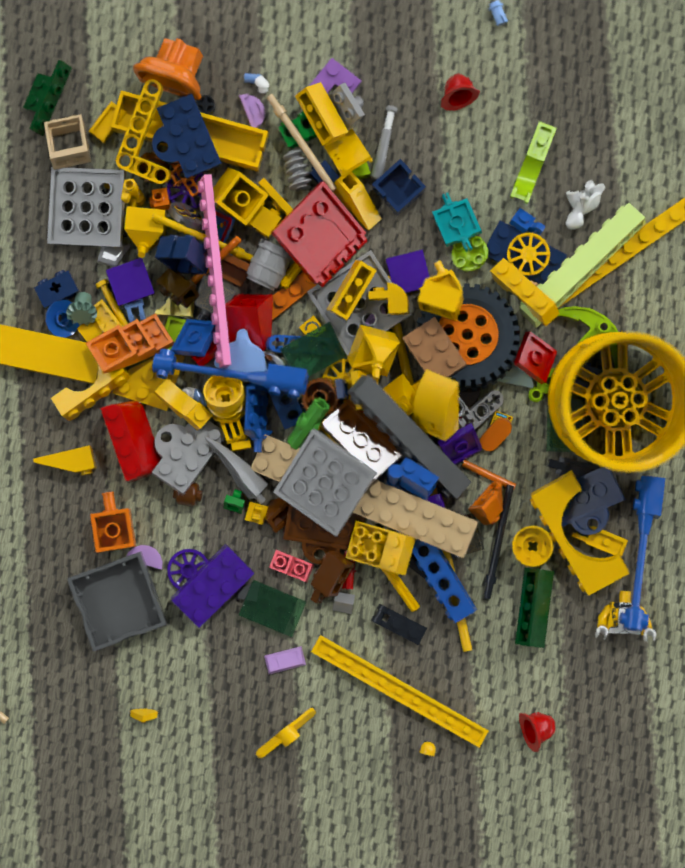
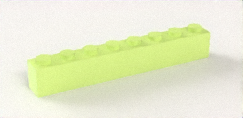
M630 203L625 207L621 206L612 219H607L598 232L595 231L590 235L589 241L585 245H580L571 258L568 257L562 262L561 268L551 272L547 278L548 280L544 284L537 286L556 303L557 308L645 225V217ZM521 301L520 313L537 328L541 322L532 315L530 310Z

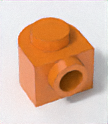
M167 188L151 190L152 197L149 198L151 209L169 210L170 200Z

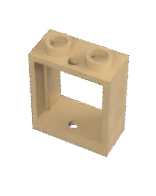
M73 115L44 122L49 156L54 170L91 162L82 115ZM80 131L83 146L60 151L55 150L53 136Z

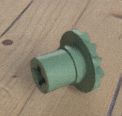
M86 292L77 293L74 302L67 307V319L72 320V324L79 323L80 326L82 324L88 326L90 322L94 323L97 317V310L92 305L90 294Z

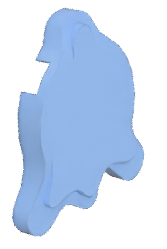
M245 329L239 330L236 335V341L229 343L231 365L220 369L246 373L267 371L264 352L250 341L248 332ZM215 359L214 366L216 368H219V363H216Z

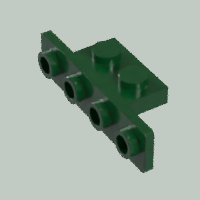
M58 60L52 76L37 73L23 106L24 109L36 113L30 125V130L40 136H44V122L50 121L72 69L71 66L62 60Z

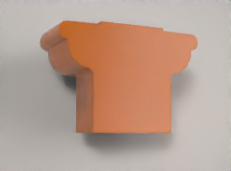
M164 38L157 57H145L133 66L134 73L142 83L153 79L162 84L163 91L181 97L192 94L195 100H200L202 97L200 85L195 75L203 55L199 48L189 46L181 39L176 38L173 41ZM151 84V86H154L156 89H158L157 84Z

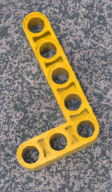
M152 79L144 84L117 154L116 164L125 171L158 184H166L171 179L169 169L138 157L163 93L162 84ZM155 83L158 86V91L155 94H151L149 86ZM148 101L151 104V109L148 112H144L142 105ZM141 119L144 122V127L142 130H137L135 123ZM134 137L137 140V146L131 149L128 146V141ZM127 155L130 158V164L123 166L121 159ZM142 163L148 165V171L144 174L139 171V166ZM160 170H164L166 173V178L163 181L157 178V173Z

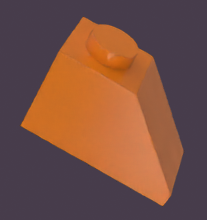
M500 481L492 482L468 508L483 525H493L500 518L499 514L503 511L502 483Z

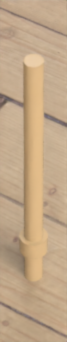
M270 94L267 100L273 107V112L277 118L282 120L320 178L334 191L337 187L286 114V109L283 105L279 104L273 94Z

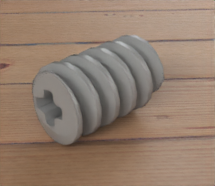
M301 149L289 151L283 156V160L288 161L284 165L285 168H288L286 175L290 176L287 181L292 183L289 186L291 191H301L313 187L307 186V183L312 180L305 177L310 174V171H304L309 164L303 163L307 157L301 156L303 153Z

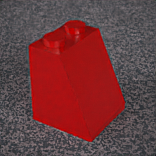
M237 294L225 304L229 342H235L237 332L245 329L248 332L250 341L262 351H265L267 348L266 340L272 336L273 294Z

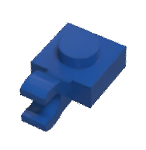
M519 208L509 222L510 225L522 233L528 231L540 236L545 229L542 223H535L534 220L536 218L522 208Z

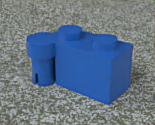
M407 457L401 465H391L387 472L388 485L392 483L391 486L396 487L401 479V487L424 500L429 498L436 488L439 479L438 476Z

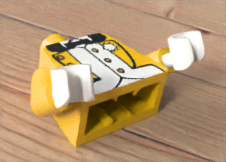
M620 591L619 602H610L599 614L595 637L597 638L599 633H602L604 639H606L608 633L643 635L644 632V641L647 642V636H652L653 641H655L656 632L652 628L650 618L647 630L630 631L623 629V624H619L620 613H625V609L631 607L632 603L631 591Z

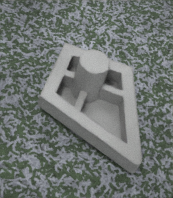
M122 244V247H101L97 262L116 267L131 244Z

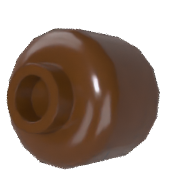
M193 482L184 496L174 490L173 498L176 499L179 505L193 507L197 501H201L203 491L200 490L198 483Z

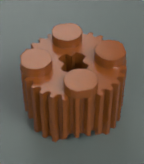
M326 377L309 381L306 392L302 395V405H305L303 408L308 409L315 398L319 399V396H321L319 393H324L325 400L330 405L325 416L331 415L343 402V400L337 398L334 380Z

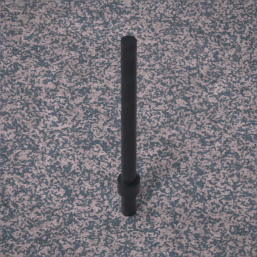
M506 485L503 511L500 514L488 575L486 574L484 582H486L483 598L491 599L493 585L496 584V571L514 489L512 485Z

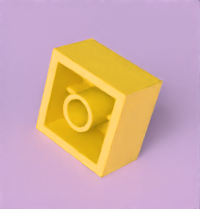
M127 206L124 229L136 245L138 257L144 258L148 251L159 244L160 237L166 236L167 226L151 220L153 213L168 218L165 210Z
M438 261L434 264L438 271L437 275L424 281L418 298L419 309L457 321L464 301L462 287L456 276L452 272H448L442 262Z
M359 325L347 359L352 368L372 373L373 380H379L380 375L388 376L400 341L395 333Z

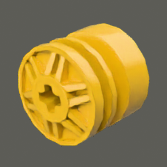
M214 375L209 378L204 385L203 394L208 411L213 414L212 418L217 422L228 424L241 419L245 414L246 395L242 381L240 379Z
M527 526L519 530L515 535L512 543L513 553L517 560L524 565L530 567L540 566L551 557L553 541L549 533L543 528ZM529 542L538 543L536 546L538 550L536 552L528 550L530 547Z

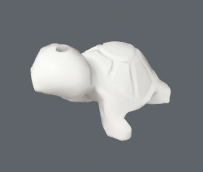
M590 180L585 184V190L566 192L567 198L573 207V211L568 215L566 221L568 229L575 230L582 227L584 214L589 213L599 205L601 194L605 189L603 183L595 185Z

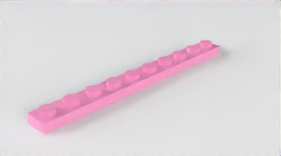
M203 175L200 181H198V191L202 195L200 210L204 214L202 229L205 230L206 237H204V248L207 249L206 267L209 268L210 275H208V286L211 287L212 294H210L209 300L214 311L211 316L212 324L215 325L216 331L213 334L214 343L217 344L218 350L215 353L216 363H219V368H227L231 365L212 175Z

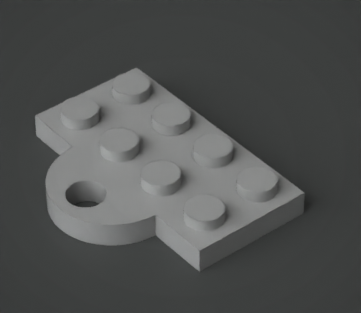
M209 420L199 430H196L189 423L186 427L179 424L164 426L155 437V449L162 459L152 471V475L184 496L215 454V451L205 438L209 437L222 444L225 440L223 430ZM169 434L172 439L169 442H163L161 436Z

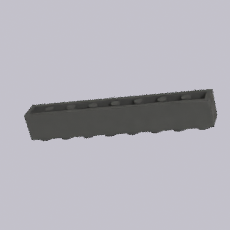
M362 375L348 390L347 393L351 396V401L364 409L363 413L377 423L376 426L380 431L386 432L390 436L389 440L394 445H399L405 457L412 459L415 463L439 477L437 486L441 489L440 493L447 499H458L471 484V481L371 376Z

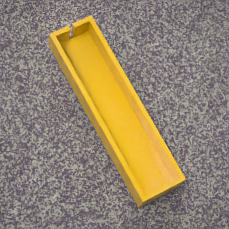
M121 90L110 126L114 132L126 134L140 95ZM159 101L157 108L168 103ZM144 102L142 110L144 112L150 111V102ZM123 109L127 113L118 124L121 110ZM157 109L145 141L152 142L155 132L164 126ZM201 113L220 161L259 172L263 152L269 137L268 131ZM140 119L136 121L135 128L142 130L144 122ZM160 143V145L168 147L166 143Z

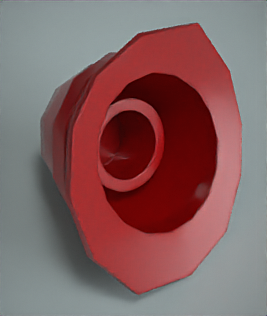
M460 73L454 74L446 82L445 95L441 99L440 107L447 111H457L465 108L478 98L480 90L474 88L469 77L467 78Z
M541 712L529 715L519 713L520 727L528 747L533 752H539L540 745L555 732L554 719Z

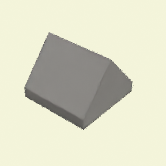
M339 592L338 596H335L333 611L351 614L355 595Z

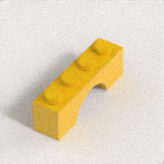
M505 258L490 270L494 281L506 292L509 291L517 296L530 310L532 315L544 326H547L560 314L556 303Z
M98 365L97 379L90 388L84 391H72L66 387L51 399L61 416L70 421L77 418L85 409L94 406L99 399L108 396L117 386L124 385L131 376L125 367L104 374Z

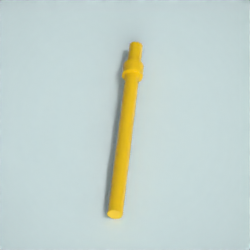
M157 213L152 215L151 220L186 235L194 236L197 240L204 242L205 234L185 227ZM218 240L219 249L222 250L227 244ZM238 246L230 252L234 257L251 262L250 260L254 256Z

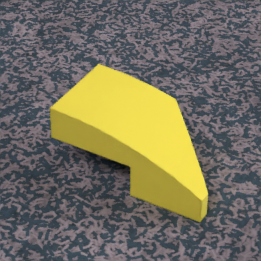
M168 298L166 303L160 309H157L155 313L162 316L193 317L194 302L186 309L181 304L177 306Z

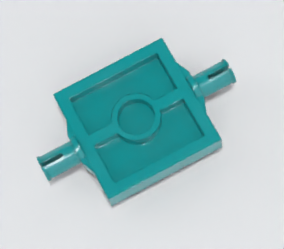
M446 192L441 195L445 205L438 210L432 211V215L446 247L462 243L465 252H468V249L471 251L473 248L469 239L481 234L482 230L468 198L452 202L449 193Z

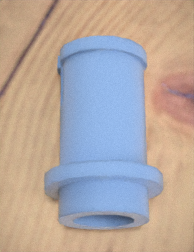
M499 0L489 4V11L492 12L497 26L508 22L502 8L503 3H500Z

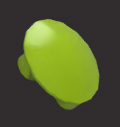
M479 236L469 239L473 249L471 251L468 249V252H465L462 243L453 244L451 257L458 269L472 272L485 264L489 250L487 244Z

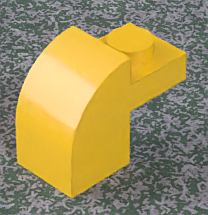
M387 283L388 290H385L384 287L373 288V291H368L370 301L388 300V313L390 315L410 314L408 296L397 284Z

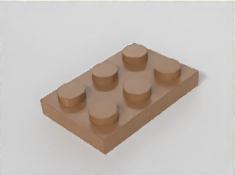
M435 317L403 337L404 342L424 372L427 369L449 378L467 366Z

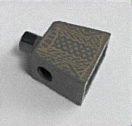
M203 276L198 290L199 296L195 300L194 305L201 309L196 320L209 321L212 313H214L213 306L210 305L209 300L212 292L211 287L208 286V277ZM223 285L226 304L237 295V292Z

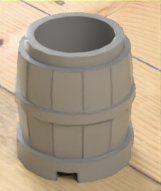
M261 238L258 244L259 247L250 260L246 278L274 291L280 285L283 277H285L289 263L293 259L284 248Z

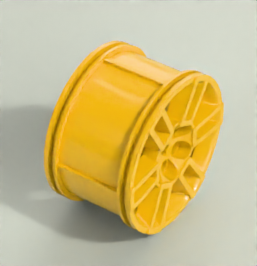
M608 332L582 340L562 357L551 376L548 389V411L556 434L579 457L610 469L634 472L650 469L666 462L685 445V358L673 346L662 339L643 333ZM611 343H617L618 368L615 369L612 368ZM628 345L639 347L653 356L650 362L633 374L628 372ZM600 349L603 372L596 375L581 367V365L594 352ZM659 366L663 367L665 371L663 374L649 383L643 384L642 379ZM575 375L590 383L589 387L586 388L573 382ZM628 377L631 385L625 388L623 380ZM609 378L612 381V386L606 389L604 381ZM668 382L672 389V409L670 411L648 402L647 397L649 393ZM570 391L585 398V406L571 414L569 407ZM636 394H640L641 397L638 404H635L633 401V397ZM598 396L603 398L601 406L595 404V399ZM616 396L622 398V399L620 400V402H621L620 404L615 403V400H617V399L615 398ZM627 411L632 412L630 421L625 420V413ZM611 412L614 418L608 423L605 416ZM649 412L666 420V426L662 428L646 419L644 413ZM589 415L592 420L576 431L573 424ZM634 424L657 436L653 443L636 453L632 451L631 426ZM599 426L605 428L604 455L592 451L582 441V438ZM616 431H621L622 456L615 455Z

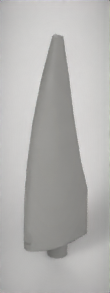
M206 437L205 440L222 460L237 487L249 500L255 498L259 504H262L266 499L261 492L268 485L263 477L254 472L251 466L235 453L211 438Z

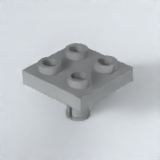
M346 83L340 84L329 95L347 130H350L365 115L361 109L364 105L360 96L354 98Z

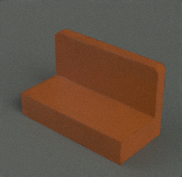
M228 254L221 260L222 278L242 287L248 275L246 272L249 263Z

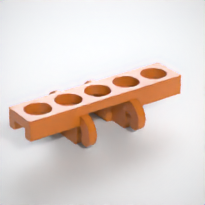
M176 163L171 164L174 169L170 171L171 178L174 181L173 186L179 187L183 183L192 198L198 195V186L193 180L194 177L186 179V177L182 178L180 172L183 170L180 163L176 166ZM175 173L179 176V181L174 176ZM191 180L192 184L187 185L186 183ZM195 187L197 189V192L192 193L190 188Z

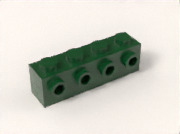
M525 567L515 639L516 645L545 648L554 571Z

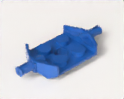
M250 382L246 384L244 434L254 441V452L262 453V441L267 438L264 435L269 436L272 431L266 430L268 421L266 416L268 405L267 393H269V389Z

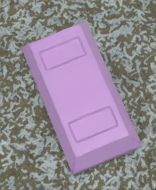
M302 646L264 656L269 674L306 665Z

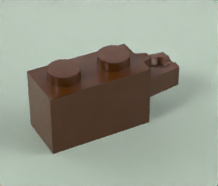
M339 551L325 554L320 568L313 575L314 579L311 585L315 590L310 599L317 604L322 603L324 598L338 596L355 564L345 558Z

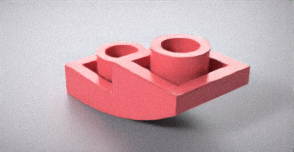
M276 550L269 568L308 582L314 564Z

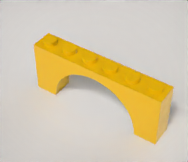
M571 470L531 492L532 498L530 502L534 509L538 508L542 514L539 517L543 525L549 526L551 530L549 535L553 542H558L561 547L558 550L562 558L568 559L570 563L568 568L572 575H577L580 580L577 583L581 591H586L589 596L628 575L629 569L619 553L605 558L590 557L577 551L566 539L562 529L563 512L570 499L581 491V486Z

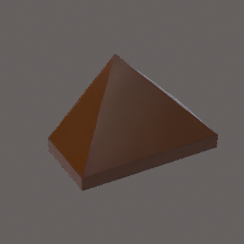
M282 498L269 502L265 517L275 533L286 525L289 503Z

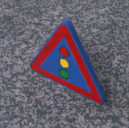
M215 209L218 240L226 243L230 231L233 230L235 218Z

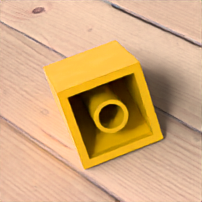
M227 168L213 187L215 206L244 225L249 223L269 195L241 172L231 168Z

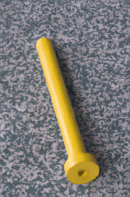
M107 278L99 281L95 286L97 289H101L121 325H127V320L107 286L109 284Z

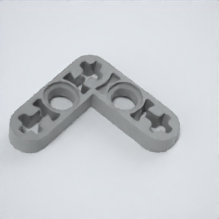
M490 391L470 409L459 397V417H463L459 419V429L465 426V420H470V423L476 429L503 404V395L499 391ZM493 396H496L495 403L486 404L493 399ZM479 406L483 407L485 411L482 417L477 414Z

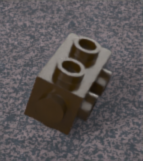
M168 268L156 281L160 287V293L166 298L170 296V299L177 306L181 304L187 309L199 296L195 289L197 287L196 284L190 279L185 280V277L179 271L174 272Z

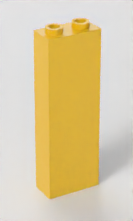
M0 324V365L94 384L98 376V363L88 349L87 342Z

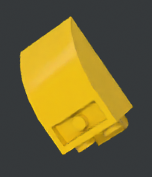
M427 369L418 386L413 407V421L423 432L446 441L459 430V382Z

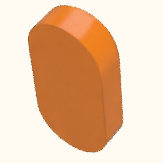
M497 418L481 435L480 443L484 450H495L511 433L512 424L507 418Z

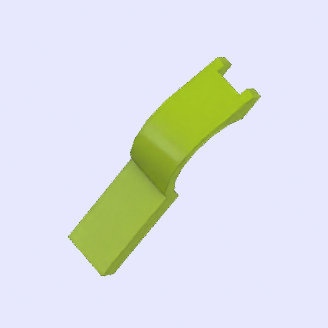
M539 121L510 198L513 199L515 197L528 204L556 132V127Z

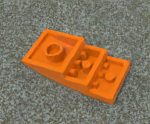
M155 313L140 322L136 319L122 328L120 325H117L88 341L86 345L105 374L152 357L159 353L160 349L172 347L174 341Z

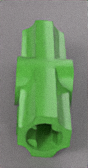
M315 398L307 411L301 413L296 427L287 439V443L290 444L291 448L295 450L300 449L312 429H319L321 420L328 412L330 406L326 400Z

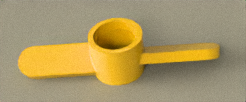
M308 709L256 751L258 758L265 757L281 743L284 747H287L300 736L297 729L315 716V709Z

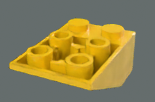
M356 521L345 558L406 575L416 538Z

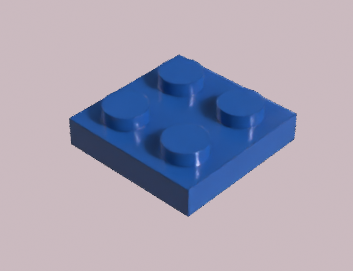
M187 319L171 351L177 355L204 357L213 341V334L216 332L215 325L212 324V321Z

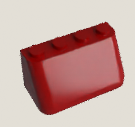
M128 401L100 408L125 481L131 483L151 476L152 471L162 458L156 452L155 438L143 405L138 401Z

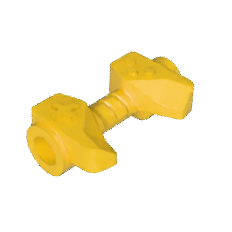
M134 178L124 180L121 200L129 203V207L141 206L146 201L145 195L139 189Z

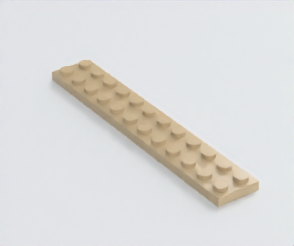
M264 435L267 438L262 441V453L257 452L251 469L254 472L280 482L300 449L295 450L291 448L290 444ZM377 480L372 481L353 511L355 514L464 558L478 525V522Z

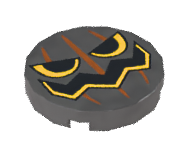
M181 202L171 203L168 212L175 221L179 223L183 221L185 222V227L191 229L202 228L204 216L199 211Z

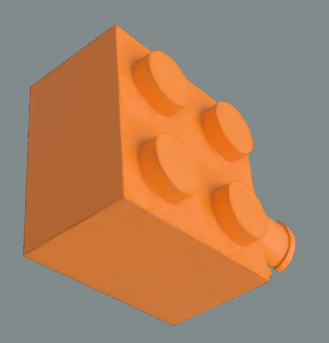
M114 492L102 493L105 510L101 513L90 514L96 553L136 547L131 509L118 510L115 504Z

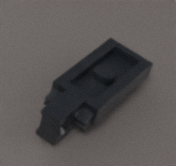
M559 457V461L548 459L547 467L556 469L555 474L559 476L572 470L576 479L602 468L567 457Z

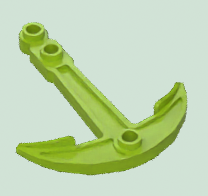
M577 306L558 309L560 313L558 316L566 317L576 322L580 320L590 328L579 342L597 334L618 332L616 326L605 315L593 309ZM602 323H605L607 325L606 330H602L600 328V325ZM611 343V360L615 369L618 368L617 343ZM555 368L550 370L548 378H551ZM537 382V387L531 388L528 392L529 399L535 403L540 402L544 394H548L549 384ZM534 391H538L540 393L539 398L533 397Z

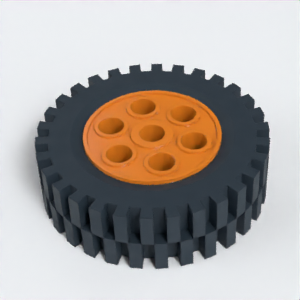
M464 283V287H462L464 301L459 315H467L466 321H454L421 311V318L418 317L417 325L420 327L435 317L443 330L449 327L454 329V333L447 336L454 346L460 348L458 352L467 366L450 376L449 379L459 382L461 391H466L467 388L477 391L478 387L485 389L488 388L487 385L490 383L492 385L496 384L497 379H503L506 376V371L512 369V364L520 348V328L512 306H508V301L505 298L501 299L498 292L492 293L491 288L486 286L485 289H481L479 284L470 287L469 283ZM483 318L487 322L484 326H478L476 321ZM465 332L473 334V337L469 340H465L462 336ZM488 336L492 341L489 344H483L481 339ZM471 350H476L478 352V356L475 358H470L468 356V352Z

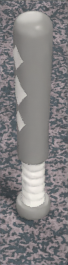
M394 106L386 107V121L381 132L371 172L373 180H377L384 172L392 133L393 117L398 110Z

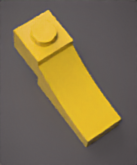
M168 378L153 392L180 418H184L196 430L201 429L213 415L200 402L188 396Z

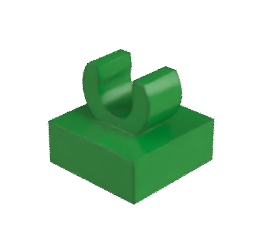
M235 489L233 496L226 495L223 508L242 514L245 500L240 499L242 491Z

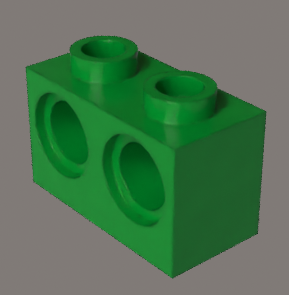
M304 112L299 113L298 117L292 120V123L305 142L316 138L317 135L313 128H304L303 123L308 121ZM282 122L278 129L290 151L299 145L293 137L286 135L288 129Z

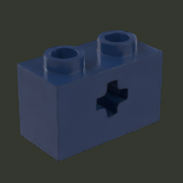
M61 270L54 274V278L50 280L47 278L37 283L38 286L34 287L46 310H48L52 303L59 300H68L80 292L69 271ZM54 285H58V286H59V288H58V289H59V292H58V293H56L55 291H52V290H54Z

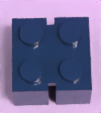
M401 159L372 184V189L383 201L386 199V205L397 216L426 190V186L415 174L410 180L409 177L412 171Z
M169 235L160 237L155 258L174 272L179 271L181 274H189L190 272L192 274H207V249L194 236L185 235L184 237Z

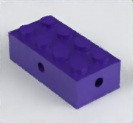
M225 544L171 596V600L200 628L255 573Z

